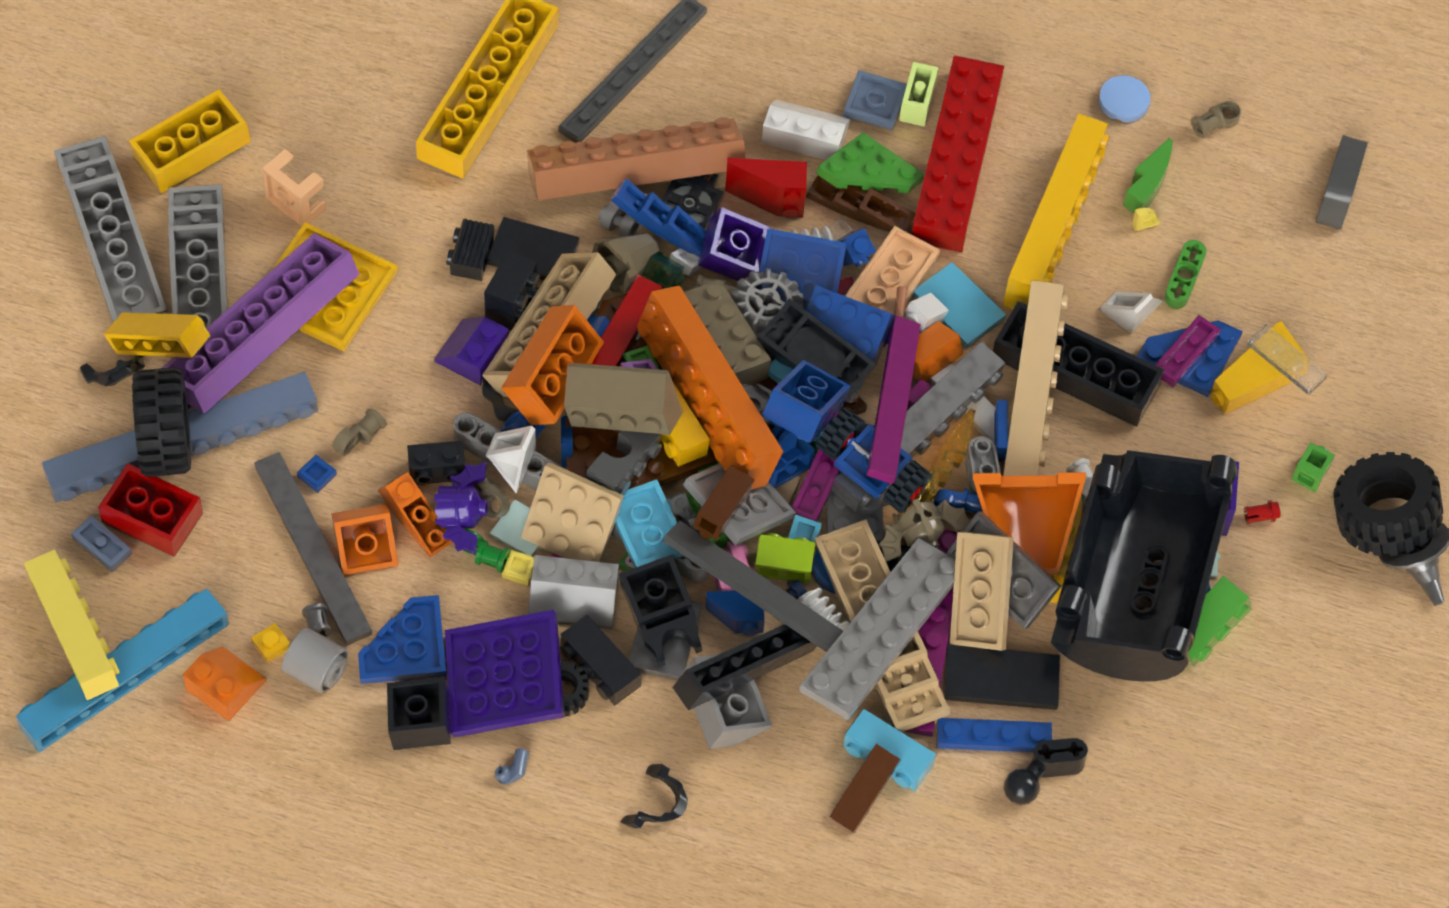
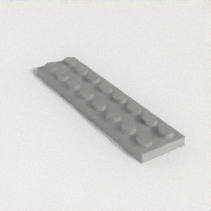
M918 538L801 683L799 692L844 719L849 720L954 586L956 559Z

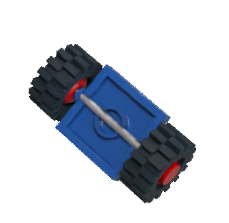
M843 408L832 419V422L826 426L821 437L817 440L816 447L832 460H835L834 466L874 498L878 499L885 492L883 500L899 513L905 512L912 505V501L917 499L918 495L924 490V487L927 486L932 474L915 460H912L913 457L901 448L896 479L893 484L867 476L866 472L874 426L869 424L860 433L865 421L849 408Z

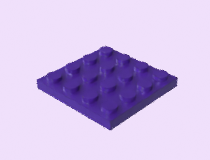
M554 610L445 630L450 733L454 738L564 717L557 614Z

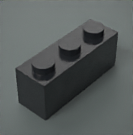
M588 615L561 633V652L568 660L573 659L578 668H583V675L587 674L588 680L591 679L597 692L604 700L609 699L615 706L641 687L642 674Z

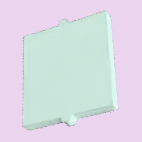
M514 500L510 505L508 513L503 517H499L500 520L489 533L490 536L515 551L533 556L539 546L521 538L530 508Z

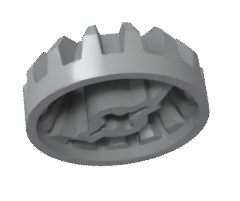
M766 268L762 273H757L754 270L749 273L747 278H741L737 283V287L732 292L731 298L756 337L759 336L785 304V302L780 300V295L776 291L778 286L784 291L787 300L790 298L803 308L804 297L803 293H800L798 290L797 282L795 280L790 281L787 278V274L782 271L779 275L772 273L769 268ZM763 283L774 284L772 288H764L762 290L755 288Z

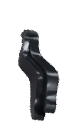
M483 378V396L492 403L497 419L505 423L510 415L518 410L504 405L502 396L495 392L488 381Z

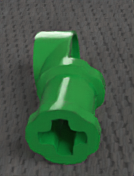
M464 529L475 534L478 538L476 554H473L476 555L475 564L480 565L483 563L497 568V572L502 573L510 555V549L505 548L502 550L491 546L477 532Z

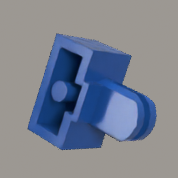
M777 426L772 429V434L782 448L783 453L768 481L775 489L809 470L815 449L808 442L798 439L792 432Z

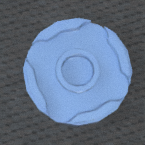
M1120 75L1104 82L1099 92L1098 103L1102 112L1108 118L1113 120L1116 118L1122 120L1121 122L1129 123L1145 116L1150 106L1151 95L1147 86L1141 80L1132 76Z

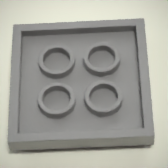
M721 463L686 478L683 486L702 507L726 472ZM768 482L764 487L750 490L749 495L723 532L736 546L791 520L796 512Z

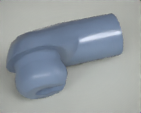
M518 748L515 750L513 764L497 767L495 777L500 784L509 785L525 775L529 751Z

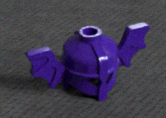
M485 462L475 466L466 464L462 473L450 476L452 486H439L437 489L438 493L434 495V501L437 503L435 514L438 517L435 519V523L440 525L441 528H447L443 538L444 540L452 541L458 552L467 550L472 554H476L477 536L464 529L475 528L481 518L488 514L487 499H481L478 491L471 486L485 480L487 469Z

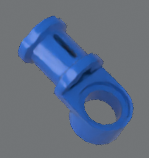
M966 488L963 493L940 489L937 491L933 502L936 507L943 500H947L948 504L953 508H964L965 511L974 514L983 512L978 495L970 493L969 489Z

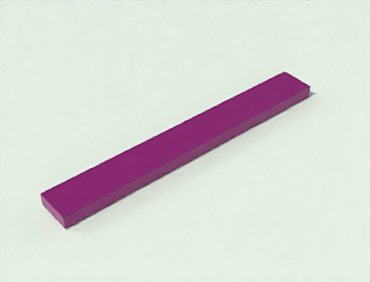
M895 315L891 326L866 472L867 476L893 484L897 474L921 326L919 323Z

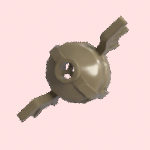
M919 498L913 500V506L905 511L903 515L892 514L896 524H886L884 526L885 538L879 543V547L883 551L885 561L889 562L900 557L902 537H904L909 547L919 538L937 548L939 546L937 540L945 529L942 521L948 523L957 532L964 530L971 520L966 516L965 509L953 508L948 504L947 500H943L936 507L933 501L929 499L925 502H920Z

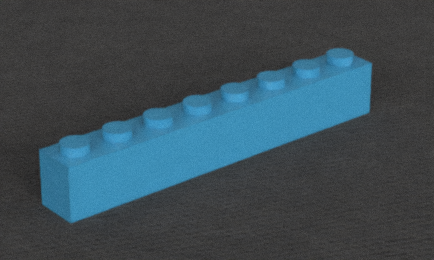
M208 589L201 593H194L187 599L186 603L177 609H170L164 614L162 619L154 624L146 625L138 635L130 640L122 641L114 651L106 655L107 659L114 658L120 671L119 674L115 675L119 684L118 687L87 700L75 674H73L66 683L58 688L50 689L42 699L22 708L20 713L16 715L19 728L40 753L229 625L227 612Z

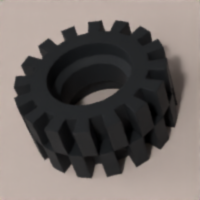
M562 660L561 679L562 681L572 683L574 686L573 693L563 697L564 715L566 717L570 716V711L576 714L579 712V707L583 709L585 706V700H588L589 682L587 674L583 675L582 667L576 669V663L574 662L567 666V661Z

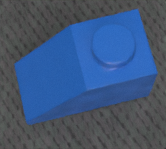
M737 591L706 592V610L735 634L742 633L743 635L752 636L764 632V610Z

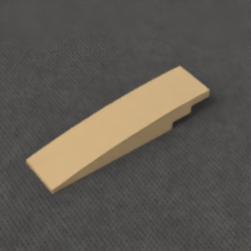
M867 520L814 538L831 583L849 622L854 619L891 573ZM917 632L875 685L893 727L900 732L950 715V709L939 687L938 678L928 659L927 650Z

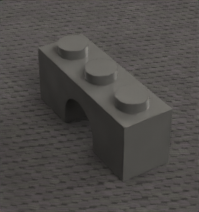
M621 430L618 434L616 449L626 456L614 458L602 452L587 469L586 479L624 495L631 485V480L635 476L639 477L645 470L647 461L650 458H656L661 451V434Z

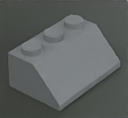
M535 555L528 614L554 610L557 614V622L573 625L588 615L599 628L612 629L619 580V564Z
M717 655L694 657L685 670ZM755 680L694 708L709 749L735 746L772 727Z

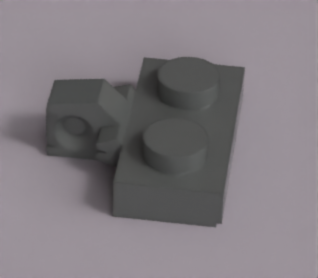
M682 491L668 497L669 506L675 514L677 523L681 521L699 533L700 531L693 527L697 515L692 512L686 493Z

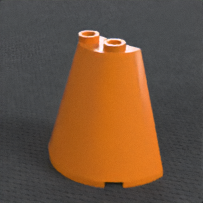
M1086 472L1057 473V475L1001 476V473H973V481L983 513L1009 537H1014V542L1052 577L1059 574L1085 483Z

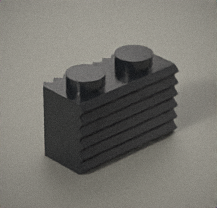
M465 218L462 221L461 228H455L453 243H456L454 250L449 249L446 264L450 265L451 275L479 281L483 280L487 258L495 237L493 224L472 221L471 219L467 220Z

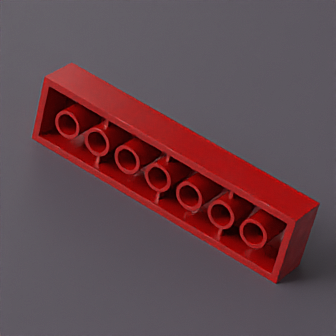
M956 55L953 56L912 228L913 236L934 247L961 253L963 251L1001 87L1004 65Z

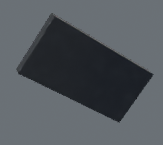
M947 645L944 698L945 700L1057 710L1060 655Z

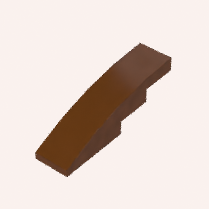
M818 175L806 194L807 198L830 210L889 232L894 226L907 231L916 215L915 212L871 188L868 193L854 185H848L847 189L836 188Z

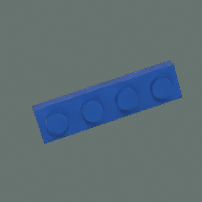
M960 718L937 719V748L1033 753L1036 744L1041 741L1052 740V723Z

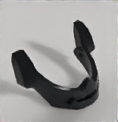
M134 355L129 361L120 359L117 361L115 368L106 372L95 371L87 363L80 367V371L87 384L97 382L105 387L114 386L138 370H142L145 367L142 359L144 356Z
M652 764L648 766L646 775L660 779L671 788L676 799L671 812L663 813L661 817L638 811L637 814L624 816L620 821L621 823L631 828L640 829L645 822H668L679 818L685 812L688 803L685 790L680 781L668 775L670 771L668 767L663 764Z

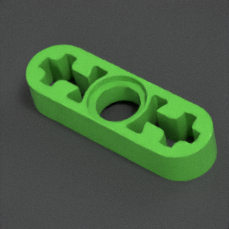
M1187 241L1182 248L1164 296L1166 304L1171 308L1180 309L1188 303L1206 255V247L1200 241ZM1196 251L1197 254L1194 257L1193 263L1188 261L1190 253ZM1180 270H1188L1192 273L1193 277L1184 279L1179 276L1178 272ZM1178 286L1182 287L1181 295L1179 298H1175L1174 294Z

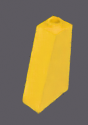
M1280 321L1215 379L1211 390L1212 401L1217 407L1222 409L1224 414H1227L1306 376L1311 361L1283 322Z

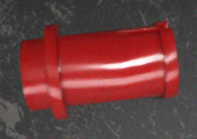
M1269 500L1267 504L1244 507V513L1247 512V514H1244L1247 524L1266 520L1275 522L1276 519L1281 517L1278 502H1272V500Z

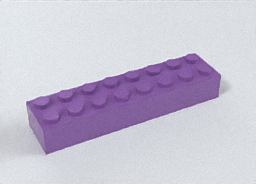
M313 233L206 328L211 336L192 358L173 357L162 368L176 367L182 370L187 404L205 414L359 276L350 252Z

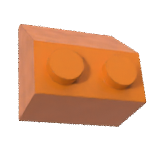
M386 503L331 513L343 575L398 566L391 517Z
M223 646L201 654L183 673L185 689L228 721L236 715L267 681L266 677Z

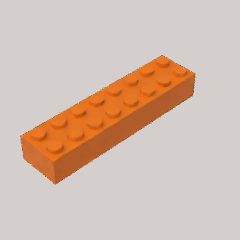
M680 285L652 291L637 325L640 336L644 338L651 354L657 359L661 368L669 370L673 383L709 437V446L725 472L731 465L747 473L748 476L755 479L751 490L766 486L783 453L782 448Z

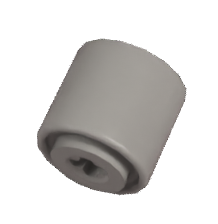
M306 627L298 633L290 644L283 659L281 669L283 673L315 691L325 693L334 687L341 678L347 665L348 651L343 646Z

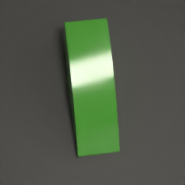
M1170 138L1135 169L1132 180L1133 185L1126 191L1123 206L1132 213L1138 208H1148L1157 196L1164 181L1171 156L1173 141Z

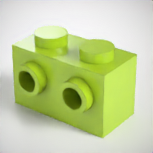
M774 533L760 534L755 570L764 578L792 582L798 579L801 583L810 584L815 542L802 537L790 539L783 538Z

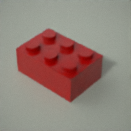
M128 463L98 506L102 523L173 557L176 556L203 514L200 497L156 476L147 477L141 473V469Z

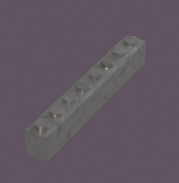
M981 341L907 410L901 448L912 457L917 453L920 455L924 454L932 443L930 441L935 436L938 438L943 436L949 429V423L953 419L957 421L961 419L967 412V406L971 402L976 404L985 395V389L989 385L994 387L1002 379L1004 374L1001 372L1006 362ZM843 472L834 480L831 491L855 512L862 505L865 508L868 507L875 499Z

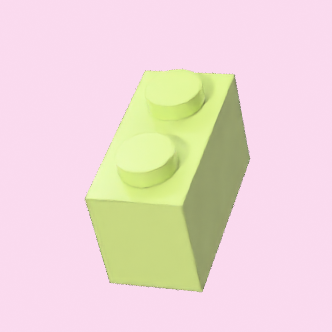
M913 62L902 101L899 121L925 127L939 67Z

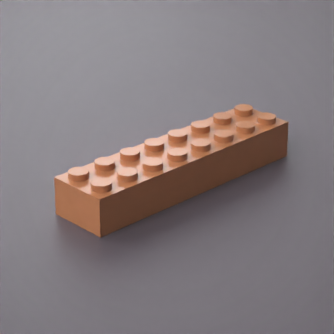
M723 117L707 123L697 121L687 126L678 127L670 125L661 130L652 131L644 129L635 134L626 135L618 133L609 138L600 139L592 137L583 142L574 143L566 141L557 146L548 147L540 145L534 149L527 150L530 180L536 197L540 201L617 189L620 182L626 178L636 186L726 172L727 158H745V145L734 119Z

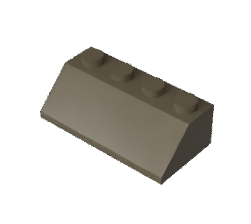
M569 363L567 366L564 407L571 426L670 435L683 413L669 370Z

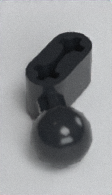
M1078 738L1046 740L1036 744L1032 761L1026 769H1015L1007 775L1004 781L1006 797L1015 804L1026 805L1037 798L1040 792L1039 779L1041 777L1079 774L1085 767L1088 753L1086 743Z

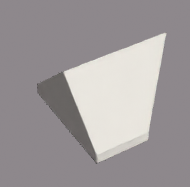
M1116 291L1100 307V310L1132 334L1164 301L1153 298L1151 293Z
M528 426L495 433L486 453V457L490 459L515 493L519 489L536 448L535 428Z

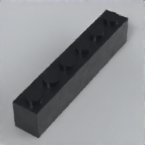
M784 624L685 670L672 688L689 711L813 652L817 646Z

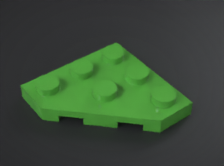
M863 132L820 164L816 171L818 176L836 188L847 189L848 185L861 186L862 190H869L871 188L881 192L883 188L897 189V193L907 194L922 183L925 176L924 173Z

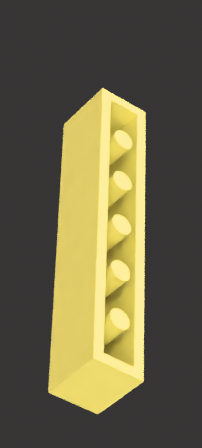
M54 549L24 562L23 564L86 699L89 700L118 687L119 684L115 675L119 674L120 671L113 657L107 659L106 654L110 653L104 637L98 639L96 634L100 633L99 627L94 617L88 619L86 615L91 612L85 598L79 599L77 596L81 591L75 577L69 579L67 576L72 572L66 559H59Z

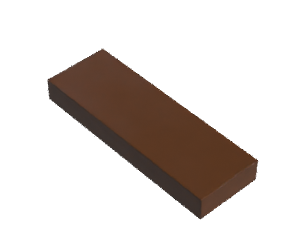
M875 744L829 817L855 833L901 762V759Z

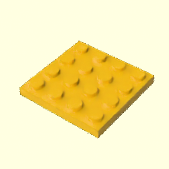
M305 222L273 269L313 233L350 252L359 276L298 329L345 352L398 273V265Z

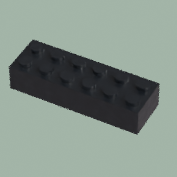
M1020 301L1017 302L995 339L993 352L1006 362L1005 365L1019 370L1028 305ZM1065 323L1063 336H1058L1057 345L1061 346L1060 362H1054L1053 371L1058 372L1056 389L1138 427L1161 385L1165 370Z

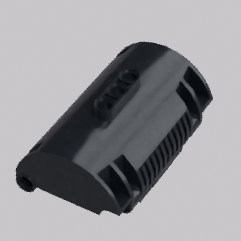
M1127 450L1123 455L1103 454L1101 463L1095 467L1055 610L1057 621L1051 644L1061 654L1093 672L1129 681H1161L1177 676L1185 670L1189 663L1188 652L1194 643L1233 491L1232 483L1237 476V467L1234 459L1226 455H1214L1211 457V461L1130 450ZM1162 560L1161 562L1153 563L1154 561Z

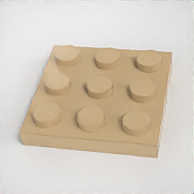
M548 462L543 469L521 538L567 559L602 562L624 495Z

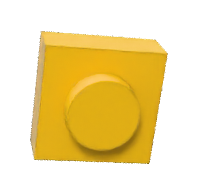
M276 623L251 637L252 643L267 663L287 652L291 644Z

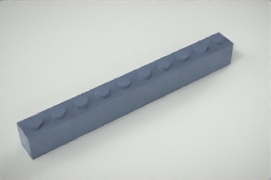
M302 372L218 401L205 414L197 409L189 411L191 456L204 454L209 449L220 445H230L235 440L246 436H256L266 429L284 426L289 421L307 418L313 413L318 412L317 398L306 373ZM135 430L42 462L44 474L55 503L72 500L77 495L88 491H98L103 486L114 483L127 463L140 469Z

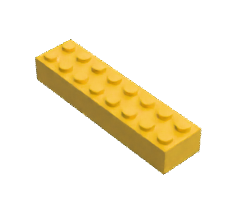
M542 0L504 1L416 140L418 160L462 179L465 178L559 26V7Z
M1078 113L1008 277L1003 301L1004 307L1014 309L1018 301L1028 305L1031 280L1053 282L1056 266L1059 267L1064 254L1063 249L1069 244L1073 225L1076 226L1081 214V206L1085 205L1090 192L1088 189L1090 185L1094 184L1098 173L1097 168L1099 164L1102 165L1107 151L1105 149L1110 135L1106 134L1108 123Z

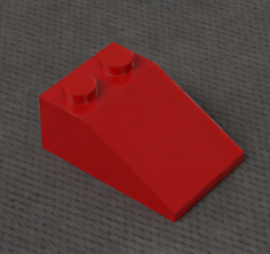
M727 158L725 192L776 216H784L786 218L803 217L807 185V162Z

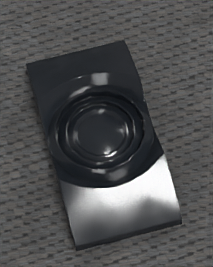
M790 298L757 337L762 346L779 363L794 369L802 360H805L851 385L843 404L847 402L877 364Z

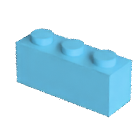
M863 709L845 734L843 747L855 758L861 757L866 760L875 744L900 758L901 762L891 777L903 788H910L916 791L934 766L936 753Z

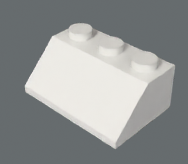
M775 99L769 107L763 124L761 144L827 160L842 148L851 119Z

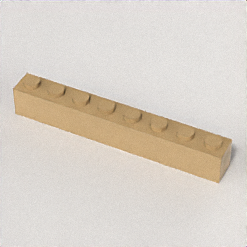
M1031 280L1003 476H1038L1039 466L1045 467L1047 451L1042 450L1043 440L1048 441L1050 424H1046L1047 414H1052L1054 398L1049 396L1050 389L1056 388L1058 372L1053 371L1054 362H1060L1061 346L1057 345L1058 336H1063L1065 320L1060 318L1061 311L1067 310L1069 294H1064V284Z

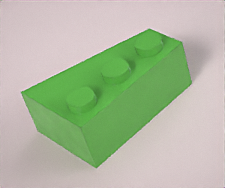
M1222 576L1205 596L1194 643L1188 652L1189 662L1194 666L1199 661L1204 662L1212 653V648L1219 641H1223L1231 630L1252 610L1249 596L1225 576Z

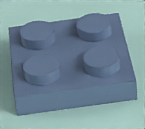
M858 70L844 108L843 116L893 131L907 84Z

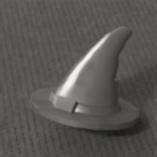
M1443 523L1437 528V533L1431 539L1427 538L1428 542L1422 547L1416 546L1414 551L1407 554L1405 551L1400 552L1398 556L1390 557V554H1383V557L1379 556L1380 561L1386 567L1405 569L1410 573L1418 584L1421 585L1434 606L1445 602L1438 566L1439 556L1449 546V528Z

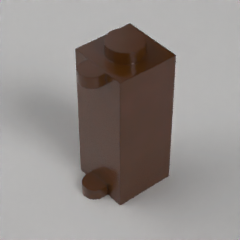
M730 465L699 510L693 527L700 531L699 534L702 538L709 539L711 537L716 541L719 539L749 495L755 479L748 476L744 471Z

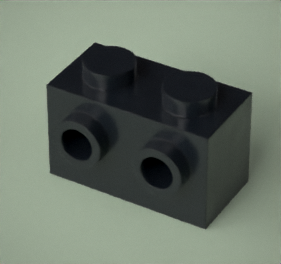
M463 440L407 445L409 474L416 485L452 482L450 476H456L465 469Z

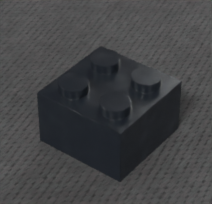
M511 251L506 252L484 292L486 318L508 328L510 331L513 329L539 289L537 284L540 274L537 273L536 261Z
M444 677L387 683L388 734L393 750L451 744L448 689Z

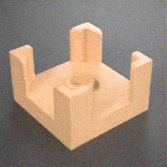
M284 149L262 168L265 195L270 202L302 226L305 222L309 224L326 209V202L323 200L321 202L316 200L309 205V199L323 188L324 181L316 173H311L298 185L291 179V175L288 172L284 174L281 169L293 159V155Z

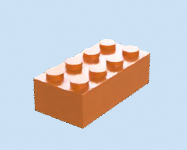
M575 304L552 306L501 389L531 425L555 424L565 408L567 366L569 363L591 364L604 341Z

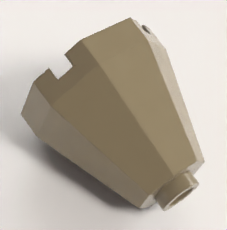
M649 233L604 238L594 243L592 253L599 252L616 273L609 289L612 292L620 290L621 292H627L637 276H643L657 259L659 244Z

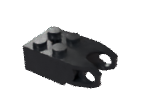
M673 555L619 574L622 591L644 646L656 658L659 667L666 665L663 646L667 640L673 637L685 639L694 648L696 653L702 652V645L698 637L697 616ZM657 593L658 596L653 597L652 594Z

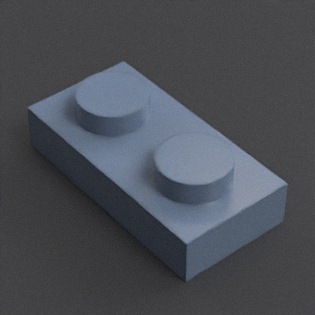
M92 515L71 533L74 541L111 572L132 554L129 546Z

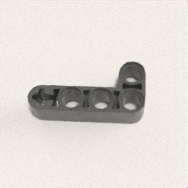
M1345 135L1342 136L1316 223L1339 230L1342 229L1368 142Z

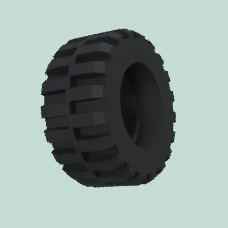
M176 367L138 370L132 377V401L136 447L141 473L147 477L186 474L191 469V440L183 372Z
M1386 452L1385 455H1379V453L1371 454V457L1368 459L1363 457L1356 461L1355 466L1350 465L1344 471V475L1338 478L1334 488L1333 498L1339 531L1353 547L1358 546V550L1367 554L1370 551L1375 556L1383 557V554H1390L1391 557L1398 556V553L1404 551L1406 554L1414 551V547L1425 545L1428 542L1427 538L1431 539L1437 533V528L1441 526L1443 520V504L1438 477L1429 465H1425L1424 461L1416 457L1412 459L1409 454L1401 453V455H1395V452ZM1387 498H1400L1408 501L1404 505L1390 510H1376L1369 507L1373 503Z

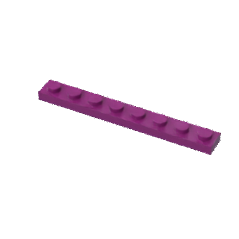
M944 530L937 540L939 543L937 549L946 554L956 541L957 532ZM954 586L922 625L920 637L927 650L928 659L938 678L939 687L941 686L952 618ZM935 720L904 732L932 737Z

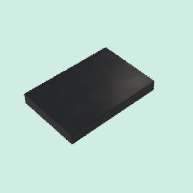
M503 217L488 255L487 265L499 267L506 252L511 251L536 261L537 273L540 274L539 279L545 280L561 254L576 253L580 237Z

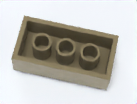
M719 279L684 292L740 383L753 385L766 380L771 359L757 340L756 335L721 280Z

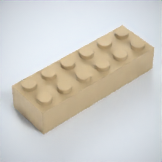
M599 252L561 254L482 375L502 397H508L501 389L502 385L550 307L575 304L586 320L597 308L598 302L610 288V284L616 276V273Z

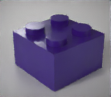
M721 207L709 219L698 266L739 281L741 278H747L749 273L754 270L758 273L769 226Z

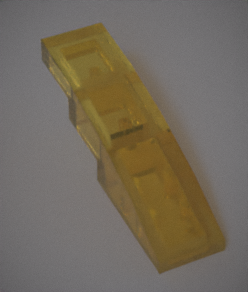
M970 409L964 415L940 448L929 469L932 476L920 494V502H925L928 499L932 501L937 493L938 486H945L952 474L953 467H960L967 455L976 410Z

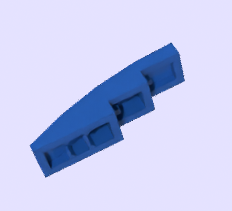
M627 178L620 182L611 198L614 204L654 234L676 247L700 257L706 234L704 228L678 205L671 209L653 192L645 195Z

